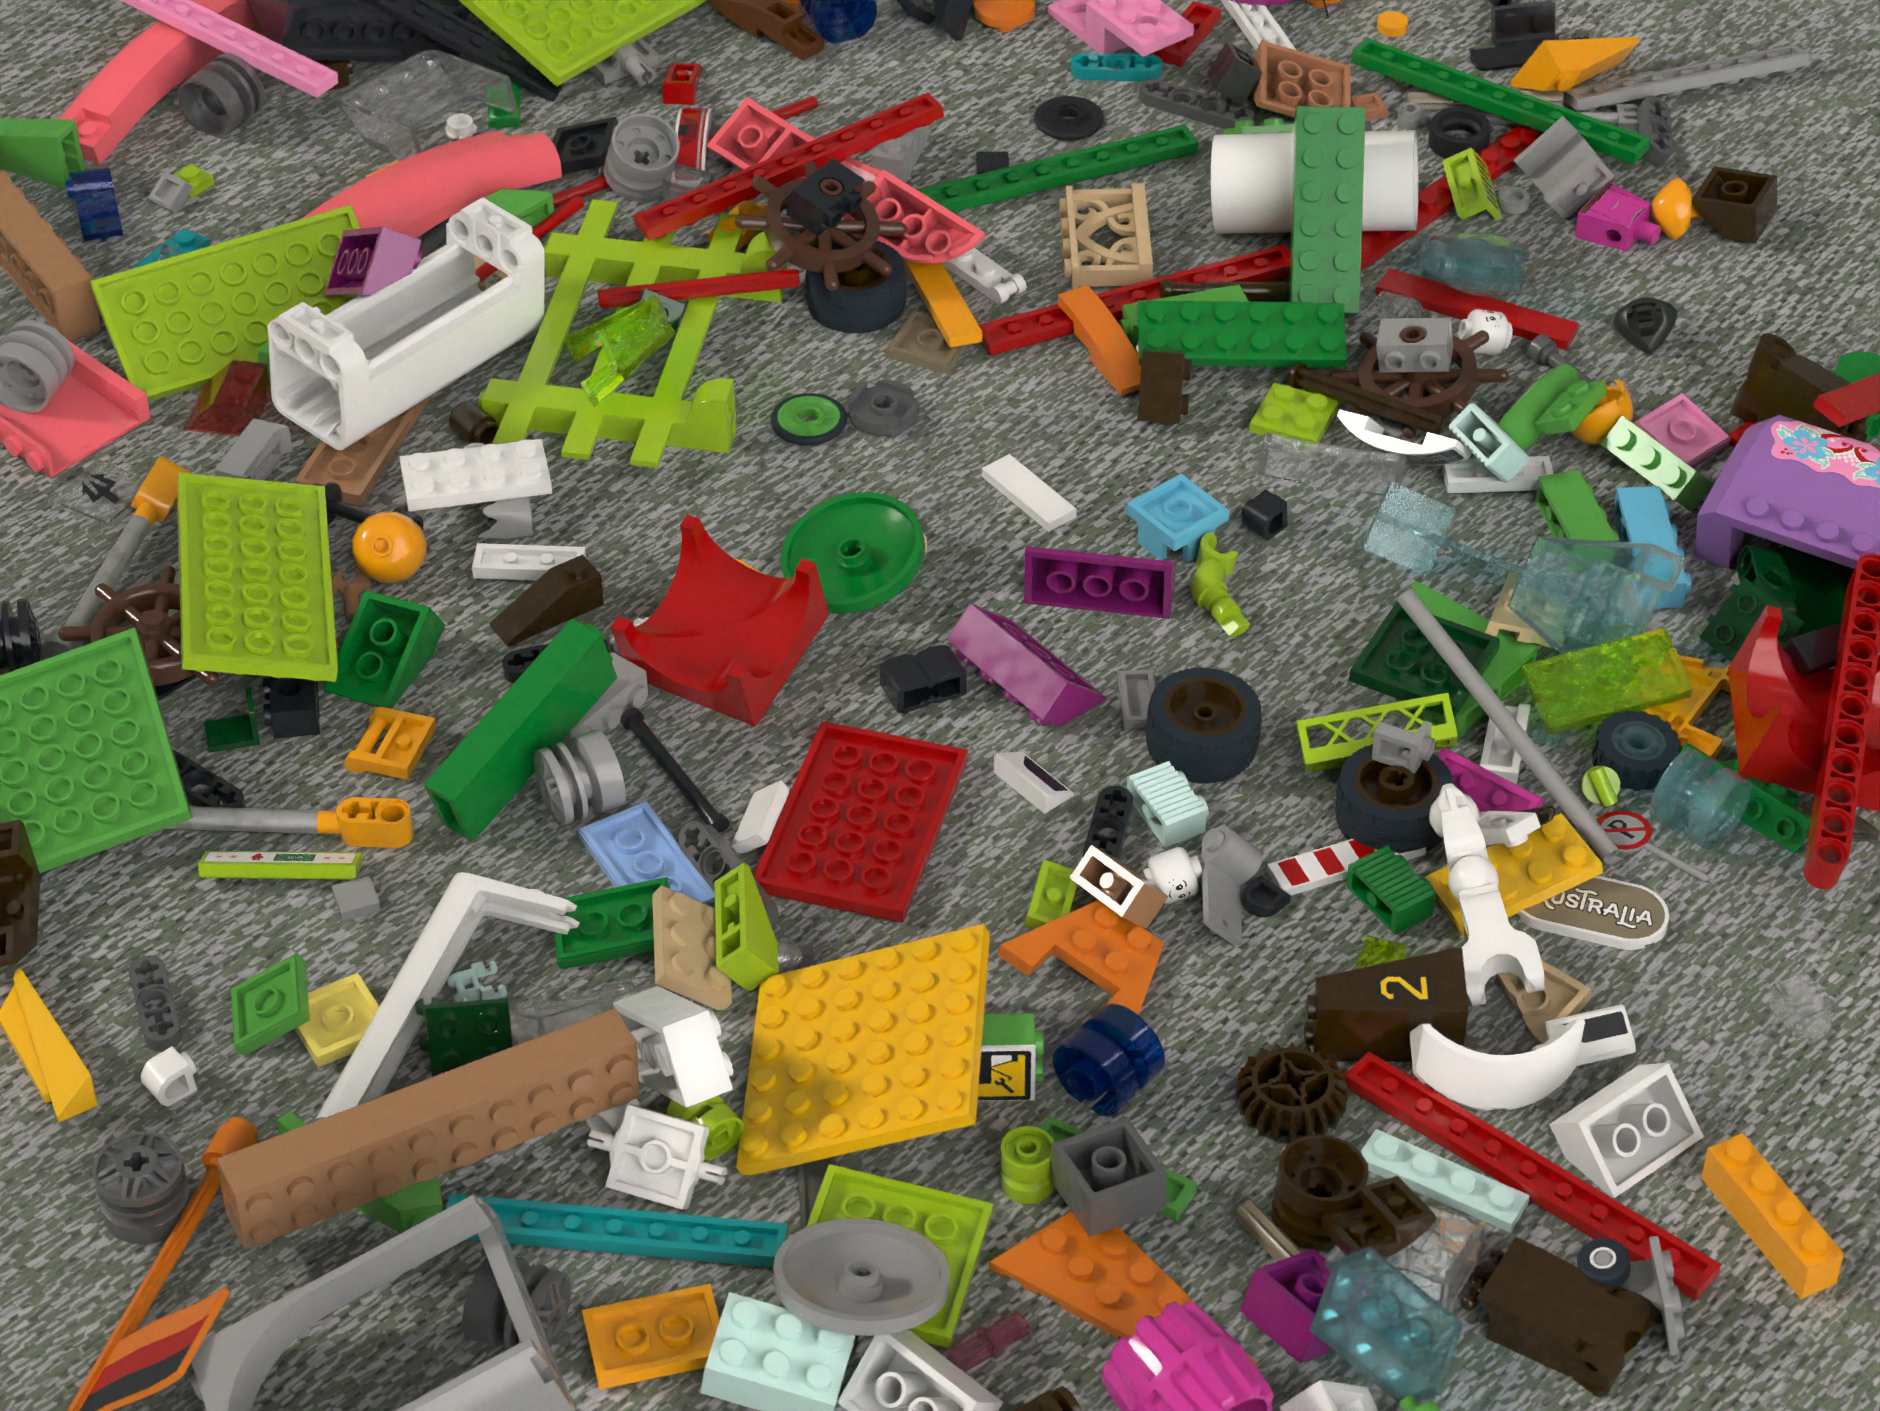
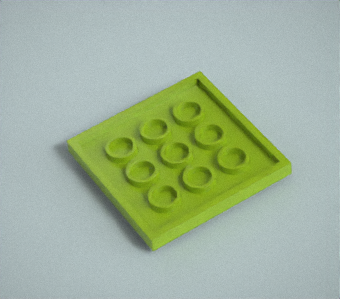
M829 1164L807 1227L837 1219H873L909 1228L933 1242L944 1254L950 1268L948 1297L936 1315L909 1330L926 1343L951 1348L991 1221L994 1204Z

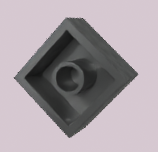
M1128 1117L1051 1144L1050 1180L1089 1237L1166 1209L1168 1174Z

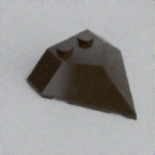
M20 819L0 824V967L17 964L37 946L40 873L24 823Z

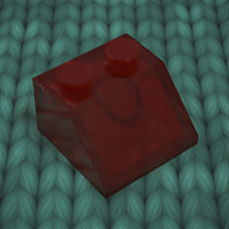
M232 360L203 385L183 427L184 431L240 436L253 418L260 419L271 395L267 364Z

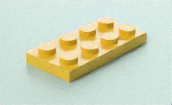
M1562 813L1554 816L1550 822L1540 825V828L1528 834V840L1520 845L1506 847L1504 843H1496L1486 848L1488 860L1499 874L1498 890L1507 918L1520 913L1522 909L1539 904L1603 874V864ZM1448 866L1424 878L1432 884L1435 891V899L1465 938L1468 936L1460 911L1459 901H1457L1448 887L1449 872Z

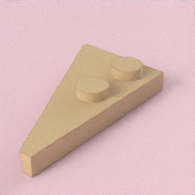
M1543 960L1541 961L1545 976V990L1528 993L1519 977L1511 973L1495 975L1538 1045L1547 1041L1546 1021L1576 1015L1592 998L1591 988Z

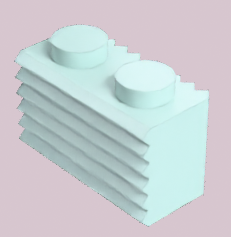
M1474 403L1469 404L1449 424V430L1461 440L1487 469L1504 483L1510 482L1530 460V457L1502 428Z
M1170 761L1127 776V789L1133 795V808L1165 848L1205 832L1206 817L1209 815L1207 803L1201 795L1194 794L1182 771H1175Z

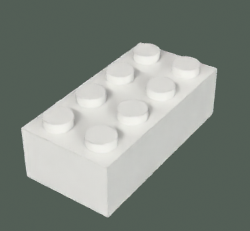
M659 986L613 1002L614 1008H616L637 1042L640 1082L684 1107H689L733 1090L729 1076L733 1075V1067L726 1052H721L717 1039L718 1036H721V1028L713 1012H709L708 1009Z

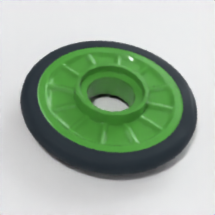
M803 393L790 396L781 401L771 414V425L775 433L782 439L798 445H817L836 438L844 430L847 423V414L844 407L835 399L817 393ZM807 416H812V417L817 418L816 420H813V421H803V420H801L803 417H807Z

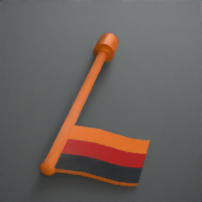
M232 1117L218 1128L201 1159L206 1169L205 1176L67 1411H113L164 1389L185 1374L230 1294V1291L225 1286L194 1305L155 1320L138 1331L137 1329L221 1186L216 1159L258 1143V1131L249 1121L239 1117Z

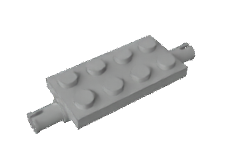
M641 38L632 44L627 43L621 46L613 55L592 66L589 70L604 85L632 75L640 85L644 86L646 82L650 84L655 79L656 73L652 67L659 65V54Z

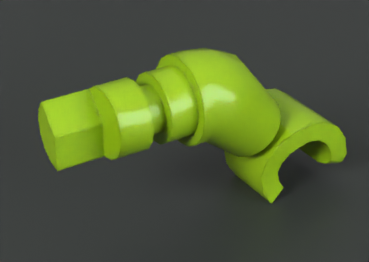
M1208 532L1203 535L1200 541L1195 563L1197 571L1190 581V592L1198 606L1202 609L1206 608L1229 637H1235L1244 633L1250 626L1248 620L1241 613L1239 605L1228 594L1227 586L1224 583L1225 577L1230 575L1235 569L1239 552L1231 550L1227 554H1221L1215 551L1216 535L1214 532Z

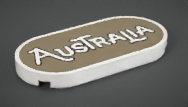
M1596 876L1539 904L1522 909L1520 913H1517L1520 916L1519 919L1532 928L1625 950H1638L1645 948V945L1653 942L1654 944L1664 937L1669 921L1668 907L1657 893L1638 884L1602 876Z

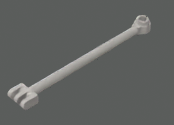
M1404 103L1397 111V124L1406 129H1414L1420 125H1430L1432 117L1438 112H1426V110H1420V107L1415 103ZM1616 104L1615 112H1578L1612 125H1618V127L1629 131H1638V107L1635 104ZM1480 112L1487 117L1490 125H1520V123L1507 121L1503 117L1489 112Z

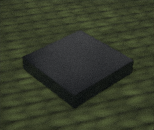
M616 117L557 128L552 142L559 155L562 174L604 166L613 130L618 124Z

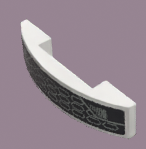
M1339 410L1337 415L1345 427L1364 443L1379 453L1401 462L1425 466L1446 465L1469 459L1472 454L1465 445L1456 439L1427 432L1423 444L1419 445L1382 435L1384 428L1367 416Z

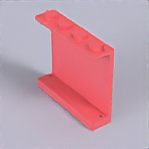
M70 341L68 342L73 349L75 357L73 369L65 378L63 384L58 387L56 394L45 408L40 412L27 414L16 412L0 403V442L5 445V448L12 456L16 457L19 455L27 461L33 471H41L50 478L151 418L145 392Z

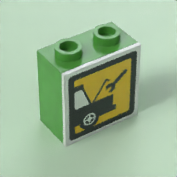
M1034 1013L984 1014L977 1101L1035 1100V1082H1043L1042 1057H1036V1055H1043V1030H1035Z

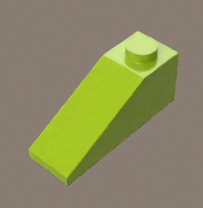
M743 862L715 881L716 968L746 991H752L760 986L761 982L766 981L773 975L779 974L778 942L750 866Z

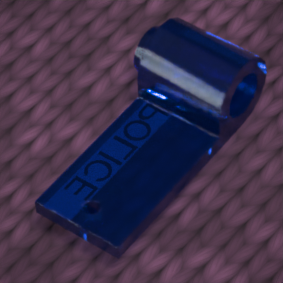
M110 167L70 173L71 179L65 180L68 199H75L83 241L100 239L101 242H106L108 237L123 235Z

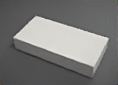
M781 780L754 792L731 844V847L736 852L747 853L768 843L790 790Z

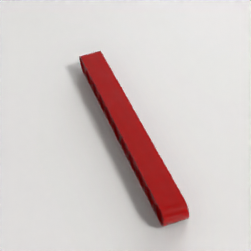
M1867 553L1859 557L1846 590L1803 869L1806 881L1818 889H1830L1837 884L1850 856L1880 649V555L1875 553Z

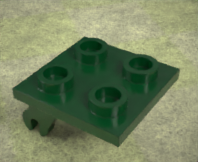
M1744 577L1738 586L1736 584L1731 586L1729 591L1732 594L1717 614L1711 613L1707 618V621L1710 623L1699 638L1732 662L1767 605L1781 609L1782 621L1779 625L1777 639L1784 650V644L1790 638L1795 637L1805 621Z
M433 997L429 1005H424L422 998L415 1003L416 1013L422 1015L427 1024L428 1039L426 1034L422 1035L419 1038V1047L422 1051L428 1053L431 1061L432 1077L513 1047L508 998L441 1003L439 999Z

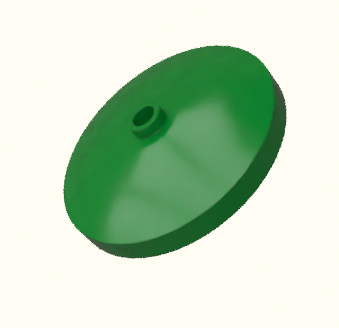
M873 492L845 494L817 505L794 524L782 546L780 556L781 569L784 578L795 577V569L802 558L816 563L828 612L835 614L860 612L883 604L906 588L916 576L923 562L925 538L917 516L902 501L885 494Z

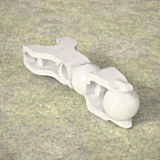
M1449 783L1442 786L1440 795L1432 804L1429 821L1437 835L1444 838L1449 872L1448 887L1457 901H1459L1460 911L1468 936V941L1461 947L1463 950L1468 1007L1482 1005L1487 1002L1485 985L1491 977L1499 973H1511L1519 977L1528 993L1545 990L1544 970L1536 941L1525 932L1515 930L1508 921L1498 890L1499 874L1488 860L1485 839L1478 825L1480 819L1479 809L1470 796L1462 793L1455 785Z

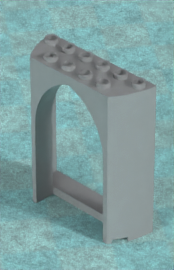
M475 1194L203 1340L191 1361L195 1375L190 1377V1381L199 1399L204 1401L206 1409L203 1411H251L257 1393L272 1366L292 1342L309 1327L338 1308L478 1233L521 1343L395 1411L576 1410L499 1217L483 1198L479 1197L477 1199Z

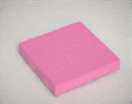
M1683 393L1634 422L1637 427L1691 467L1727 446L1731 440V437Z

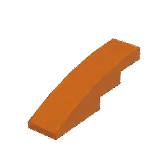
M1089 285L1058 294V306L1074 322V334L1089 349L1090 360L1104 378L1121 396L1140 390L1141 365H1139V356L1123 329Z

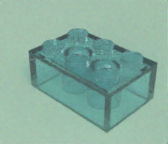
M1369 1246L1335 1260L1310 1331L1396 1402L1400 1403L1408 1395H1413L1418 1402L1440 1395L1463 1323Z

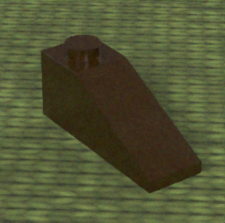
M583 554L554 566L490 622V627L509 647L603 606L601 574Z

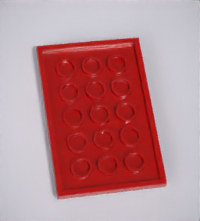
M821 721L753 876L768 895L903 923L968 762V750Z

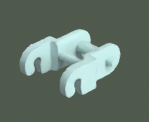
M482 961L471 964V969L456 972L449 976L447 980L449 987H456L457 990L454 1001L465 1002L504 998L507 995L504 985H499L497 987L498 992L495 993L491 985L484 987L479 985L478 978L495 974L498 971L496 962L490 961L488 969L485 968ZM473 983V988L465 989L464 985Z

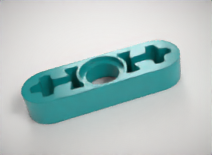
M1080 53L1071 58V75L1079 80L1146 81L1149 79H1159L1162 75V60L1151 54L1143 57L1140 54ZM1111 67H1121L1122 69H1112Z

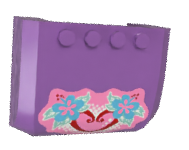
M1782 415L1752 424L1738 441L1697 515L1695 558L1729 569L1743 545L1744 531L1855 569L1859 557L1863 554L1875 553L1880 555V447Z

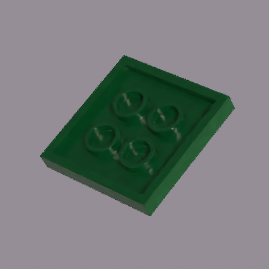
M1398 602L1395 603L1350 669L1349 674L1350 682L1403 701L1449 693L1454 718L1470 695L1467 688ZM1433 615L1482 676L1499 650L1500 638ZM1442 704L1425 707L1427 710L1444 715Z

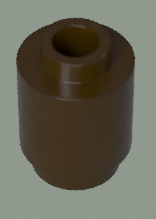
M464 401L455 406L449 418L450 429L470 444H492L499 428L495 418L472 401Z

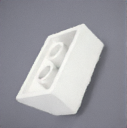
M1669 1063L1636 1066L1549 1124L1564 1157L1611 1198H1616L1704 1137Z
M909 1329L892 1334L875 1335L837 1401L847 1411H999L1003 1404L1000 1399Z

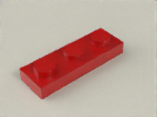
M1193 1L1181 15L1193 24V35L1155 51L1153 55L1159 57L1162 62L1182 67L1221 20L1220 8Z

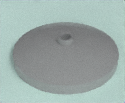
M849 1218L811 1225L790 1236L780 1246L774 1259L773 1286L781 1303L800 1319L822 1329L843 1334L885 1335L914 1328L928 1321L941 1310L946 1302L949 1291L950 1268L941 1250L929 1239L909 1228L880 1220Z

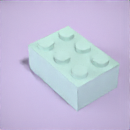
M729 1292L705 1366L700 1393L760 1411H834L856 1335L822 1329L800 1319L786 1308Z

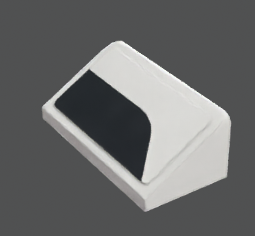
M1005 752L994 755V773L1044 814L1074 796L1070 789L1024 752Z
M1622 1004L1546 1021L1548 1040L1551 1026L1567 1025L1575 1019H1584L1585 1025L1577 1066L1636 1052L1635 1041L1625 1006Z

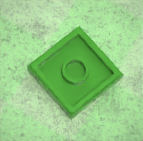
M296 953L231 989L234 1050L240 1055L249 1054L310 1021L306 963L299 954Z

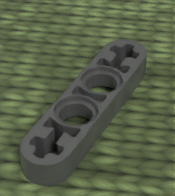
M1149 79L1142 82L1139 86V100L1142 104L1222 129L1235 128V121L1254 120V111L1245 105L1235 102L1228 104L1218 97L1165 81ZM1178 101H1185V102H1188V103H1176V102H1178ZM1205 110H1215L1217 112H1206Z
M692 820L682 827L678 838L679 847L715 893V881L742 864V861L712 825ZM700 842L703 846H707V848L705 849L697 845ZM721 854L723 857V867L719 873L715 874L713 863L715 858ZM754 877L772 929H774L779 917L778 908Z

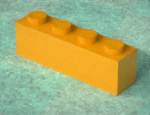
M1741 1133L1708 1147L1701 1177L1702 1180L1798 1297L1803 1299L1837 1284L1844 1253L1747 1137Z

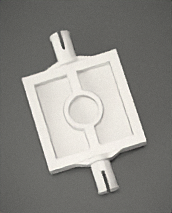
M627 1104L622 1125L615 1136L597 1131L596 1129H592L589 1137L596 1138L588 1139L587 1144L589 1147L610 1152L611 1167L605 1187L687 1210L694 1186L699 1181V1178L722 1185L725 1177L711 1174L710 1172L727 1175L726 1167L704 1162V1149L710 1127Z

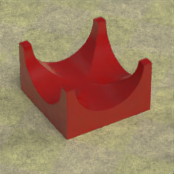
M687 514L680 524L682 544L678 567L664 600L653 615L644 623L634 626L632 621L618 616L612 624L611 630L620 656L646 670L647 684L755 727L829 616L816 563L802 558L795 569V577L777 578L762 574L743 565L727 554L708 535L701 520Z
M1767 605L1728 667L1739 775L1815 795L1834 669H1826L1803 676L1791 656L1784 651L1777 639L1779 625L1782 621L1781 609ZM1880 655L1878 656L1857 801L1858 807L1880 811Z

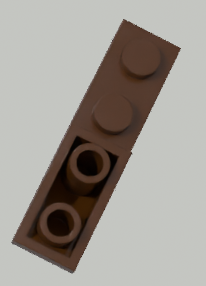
M710 0L709 5L754 38L765 33L802 61L824 49L826 40L803 24L805 13L783 0Z

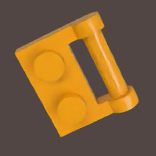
M376 707L369 716L370 724L356 749L348 753L344 760V766L348 771L362 774L367 771L409 780L437 729L436 720L429 716L386 707ZM389 729L376 754L371 753L383 730Z

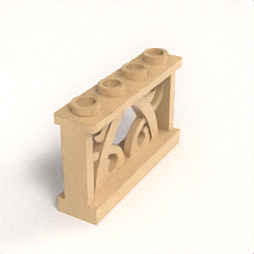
M1131 183V189L1073 190L1072 186H1066L1065 198H1059V216L1061 218L1063 258H1068L1064 259V279H1071L1072 290L1089 285V287L1128 286L1151 280L1153 276V259L1145 183ZM1086 210L1088 214L1083 215L1078 213L1077 211ZM1122 222H1128V223H1129V224H1127V225H1120V223H1122ZM1105 225H1108L1112 231L1120 235L1130 236L1114 243L1110 250L1089 238L1093 232ZM1126 248V249H1130V250H1132V251L1126 252V251H1124L1123 249ZM1084 261L1092 262L1091 265H1081Z

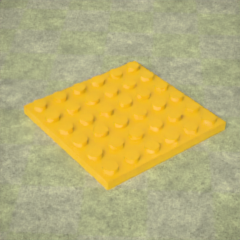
M984 924L773 975L760 983L742 1117L744 1132L740 1136L736 1168L741 1175L752 1176L976 1124L990 933Z

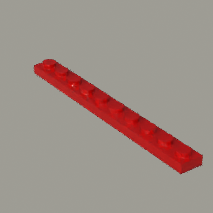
M927 92L633 215L635 225L648 241L662 238L671 231L683 226L693 225L698 220L712 214L722 213L727 208L743 201L755 199L758 195L762 194L752 186V179L755 176H761L779 188L785 183L806 176L804 167L808 162L816 163L818 169L833 158L841 163L852 155L869 151L876 145L888 140L898 139L905 133L919 127L929 126L933 121L944 117L943 107Z
M1520 124L1478 152L1477 154L1487 165L1491 182L1517 165L1513 160L1544 132L1535 131L1531 127ZM1446 175L1418 193L1416 230L1362 231L1361 271L1455 207Z
M1280 245L1101 292L1096 295L1118 322L1122 319L1123 305L1138 303V300L1160 299L1159 286L1160 282L1164 279L1170 280L1173 284L1273 281L1290 276L1291 253L1285 245ZM1058 304L979 325L982 330L981 344L989 356L1074 334V322Z
M1368 1051L1345 1074L1347 1088L1502 1184L1530 1195V1201L1592 1239L1607 1238L1621 1243L1629 1253L1630 1262L1651 1259L1649 1237L1658 1236L1661 1252L1669 1250L1671 1254L1674 1286H1677L1678 1291L1690 1299L1696 1301L1719 1275L1721 1267L1719 1262Z

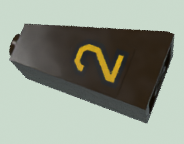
M1452 948L1316 978L1315 994L1307 995V1020H1312V1022L1305 1021L1304 1045L1306 1046L1309 1043V1046H1312L1313 1053L1324 1050L1326 1059H1336V1061H1359L1369 1051L1386 1062H1412L1409 1032L1421 1024H1431V1027L1441 1035L1464 1047L1468 1019V1001L1462 948Z

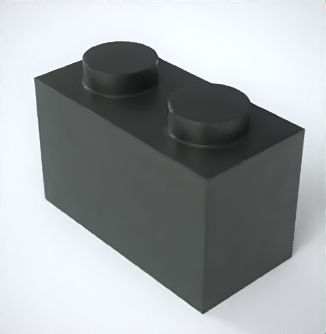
M1226 41L1207 74L1212 83L1211 87L1217 91L1215 95L1228 104H1232L1235 101L1243 105L1260 78L1262 71L1253 55Z

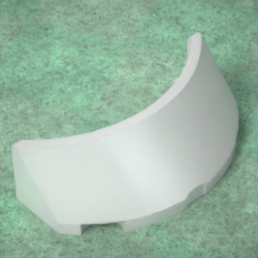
M1575 1019L1567 1025H1553L1549 1030L1550 1037L1545 1043L1534 1046L1530 1052L1513 1055H1493L1467 1049L1441 1035L1431 1027V1024H1421L1409 1032L1413 1074L1423 1084H1429L1450 1101L1468 1109L1491 1111L1522 1108L1551 1094L1574 1071L1577 1066L1585 1021L1584 1019Z

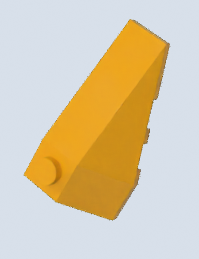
M1637 37L1543 41L1510 83L1513 87L1538 91H1566L1625 60L1640 41Z

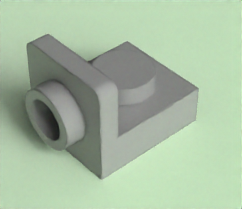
M1424 720L1418 732L1413 733L1379 722L1374 731L1372 759L1390 766H1403L1412 773H1416L1422 761H1428L1431 758L1435 747V739L1431 738L1432 723Z

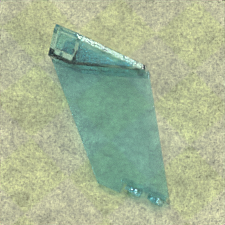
M1389 481L1361 549L1428 576L1441 546L1518 577L1519 579L1507 607L1589 681L1620 695L1638 674L1642 662L1634 660L1633 657L1662 590L1669 593L1673 592L1687 558L1648 543L1536 537L1526 563L1522 568L1445 538L1456 508Z

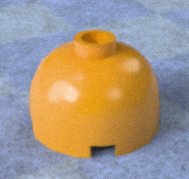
M1614 380L1617 385L1609 387L1606 381H1603L1608 393L1580 425L1570 432L1574 437L1583 443L1598 445L1604 440L1621 416L1632 421L1633 402L1625 383L1621 380Z
M383 511L369 516L358 526L353 537L352 553L358 568L368 578L379 583L397 584L409 580L416 574L415 572L426 558L427 542L422 529L411 518L399 512Z

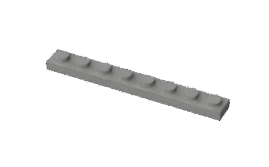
M1789 45L1571 88L1564 91V103L1577 112H1593L1596 107H1616V104H1624V102L1631 100L1644 101L1647 96L1662 94L1675 96L1681 94L1682 90L1692 88L1706 90L1711 88L1712 84H1736L1740 82V79L1747 77L1765 78L1768 76V73L1778 71L1791 73L1795 72L1798 67L1809 65V53L1796 45Z

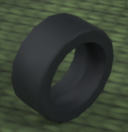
M1465 107L1443 109L1434 114L1430 121L1429 147L1435 154L1445 159L1471 147L1478 153L1489 146L1491 134L1490 121L1485 115L1473 109ZM1463 130L1471 132L1475 136L1454 137L1444 132Z

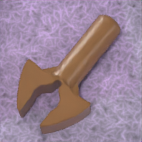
M355 567L356 578L351 584L344 580L342 568L332 578V594L339 593L344 596L345 619L347 622H352L359 606L358 595L365 590L371 591L369 578L358 567Z

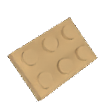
M661 885L652 894L655 984L716 1010H726L732 1004L731 979L716 968L715 908Z

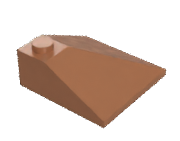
M1261 40L1254 58L1262 74L1250 92L1258 107L1295 117L1297 106L1351 107L1350 65Z

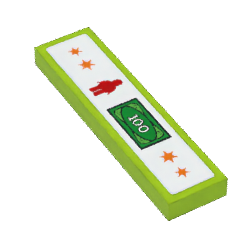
M205 851L198 863V872L201 878L354 880L362 867V852Z

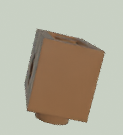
M1093 845L1090 846L1070 877L1120 916L1146 930L1169 897L1117 858Z

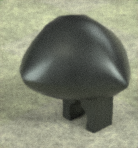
M1642 297L1631 301L1619 309L1612 322L1618 333L1629 343L1645 353L1652 354L1661 346L1675 325L1678 311L1669 302L1656 298Z

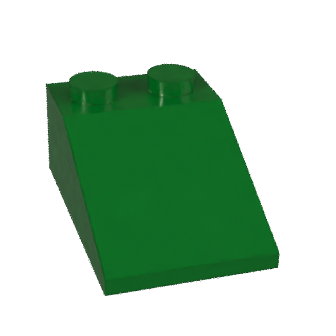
M365 590L337 655L338 673L336 682L326 681L323 691L375 707L392 709L431 659L445 626L444 622L428 606Z

